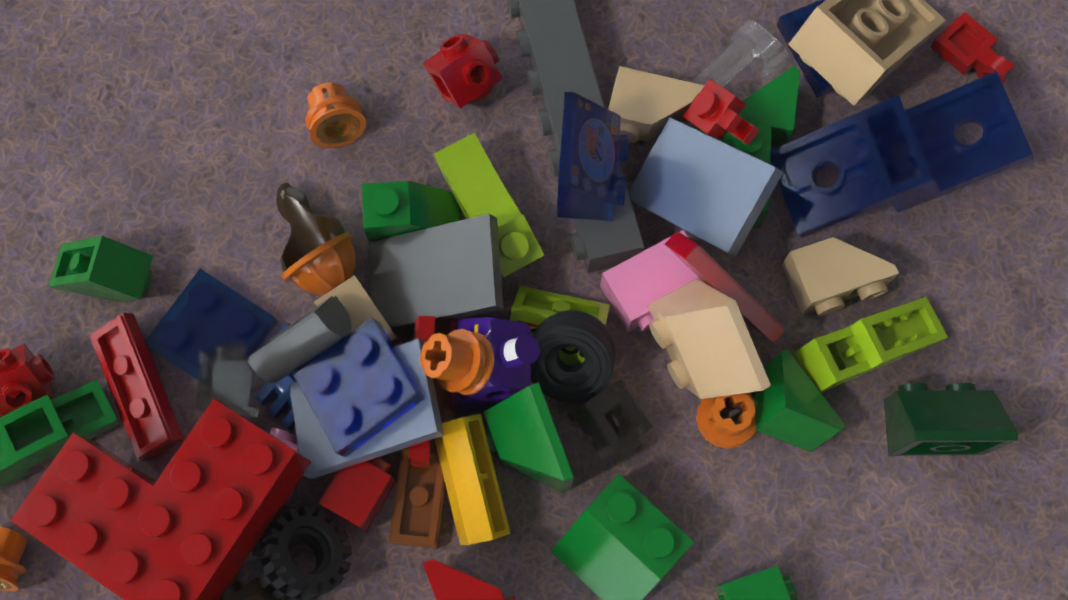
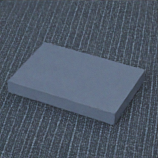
M669 117L628 192L632 202L736 257L783 172L764 161Z
M418 338L289 384L299 454L311 461L303 474L304 477L314 479L444 436L433 378L426 376L420 365V353L425 342Z

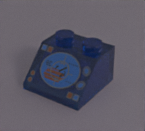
M565 92L557 218L613 221L615 205L624 206L626 177H617L618 161H627L628 133H620V115L575 92Z

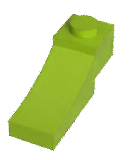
M475 132L432 154L466 219L485 214H491L497 218L501 277H505L544 256L524 214H521L506 190Z
M923 297L862 318L849 327L817 337L795 351L794 355L801 368L822 393L849 383L860 376L899 359L937 345L946 340L948 336L927 297Z

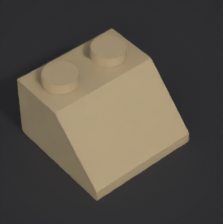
M695 279L647 305L654 319L653 322L649 323L651 333L662 349H667L672 362L667 364V368L673 381L680 389L686 387L698 398L705 399L763 391L771 386L736 300Z

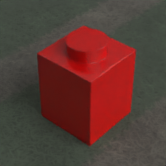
M377 457L338 470L320 499L319 504L367 532L397 482L392 475L387 473L391 465Z

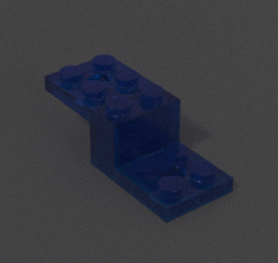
M996 71L910 109H906L899 95L772 149L770 161L772 166L783 172L778 183L797 234L803 238L889 202L898 213L1034 159V156ZM966 123L980 125L983 128V134L979 141L970 145L958 142L956 140V133L962 125ZM827 165L838 167L840 175L836 184L828 188L817 186L816 175L822 167Z

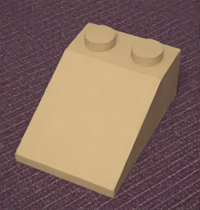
M826 0L816 7L788 45L800 55L805 64L813 67L826 79L837 94L846 98L855 106L879 86L936 32L946 20L925 0Z

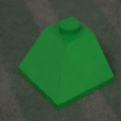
M539 382L527 386L483 412L487 424L484 426L490 453H497L501 465L561 493L571 490L574 476Z

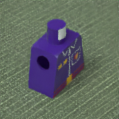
M490 317L453 319L449 321V333L453 330L466 329L487 337L494 351V367L490 379L484 388L476 394L462 395L458 392L451 393L448 391L447 409L483 413L531 385V364L538 359L540 349L536 339L531 336V328L527 323Z

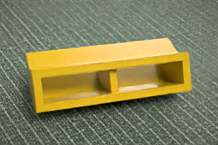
M481 414L442 423L444 436L434 438L460 545H472L491 541L511 534Z

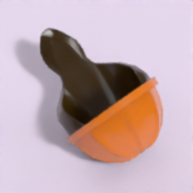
M282 183L277 191L276 204L282 217L290 224L291 233L280 258L283 270L281 278L284 282L291 281L296 287L306 293L325 295L352 277L356 257L351 242L353 236L350 231L345 232L344 227L335 216L314 213L310 209L308 199L304 193L295 189L289 183Z

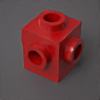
M458 34L448 38L441 44L438 53L422 63L442 98L460 109L470 102L479 101L486 97L492 91V86L503 79L496 66L499 58L494 48L485 39L481 41L468 34Z
M25 343L12 350L9 348L0 350V417L47 394L52 400L51 381L55 379V374L45 357L41 354L34 356Z

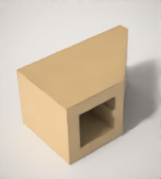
M834 237L790 251L781 265L802 315L815 310L818 316L833 313L845 306L843 301L859 296L862 302L877 298L888 292L886 286L899 274L895 264Z

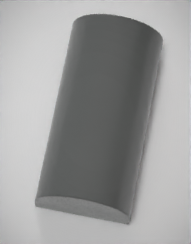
M331 296L267 340L248 357L247 363L260 378L270 383H277L349 335L352 328L350 316L336 296Z

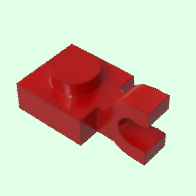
M966 12L940 33L930 47L963 75L971 68H974L977 71V77L980 82L992 93L1006 81L1007 78L1005 76L1015 66L1008 59L992 50L999 39Z
M711 79L708 80L700 93L697 94L693 103L683 115L684 118L703 132L719 141L728 131L740 141L749 145L759 131L739 116L746 103Z

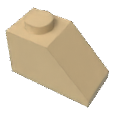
M619 66L607 112L611 132L612 125L618 128L617 135L612 133L613 137L627 143H635L638 140L648 142L661 134L669 117L681 123L686 121L687 119L683 115L705 85ZM613 116L618 118V126L612 123Z

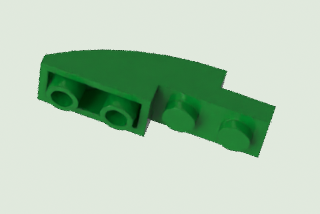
M98 379L53 400L47 394L0 417V488L29 475L28 468L57 455L73 432L87 439H92L120 425Z

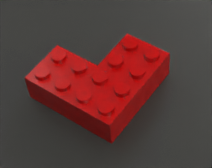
M213 399L156 482L99 443L73 432L14 514L11 521L123 600H219L311 461L219 401Z

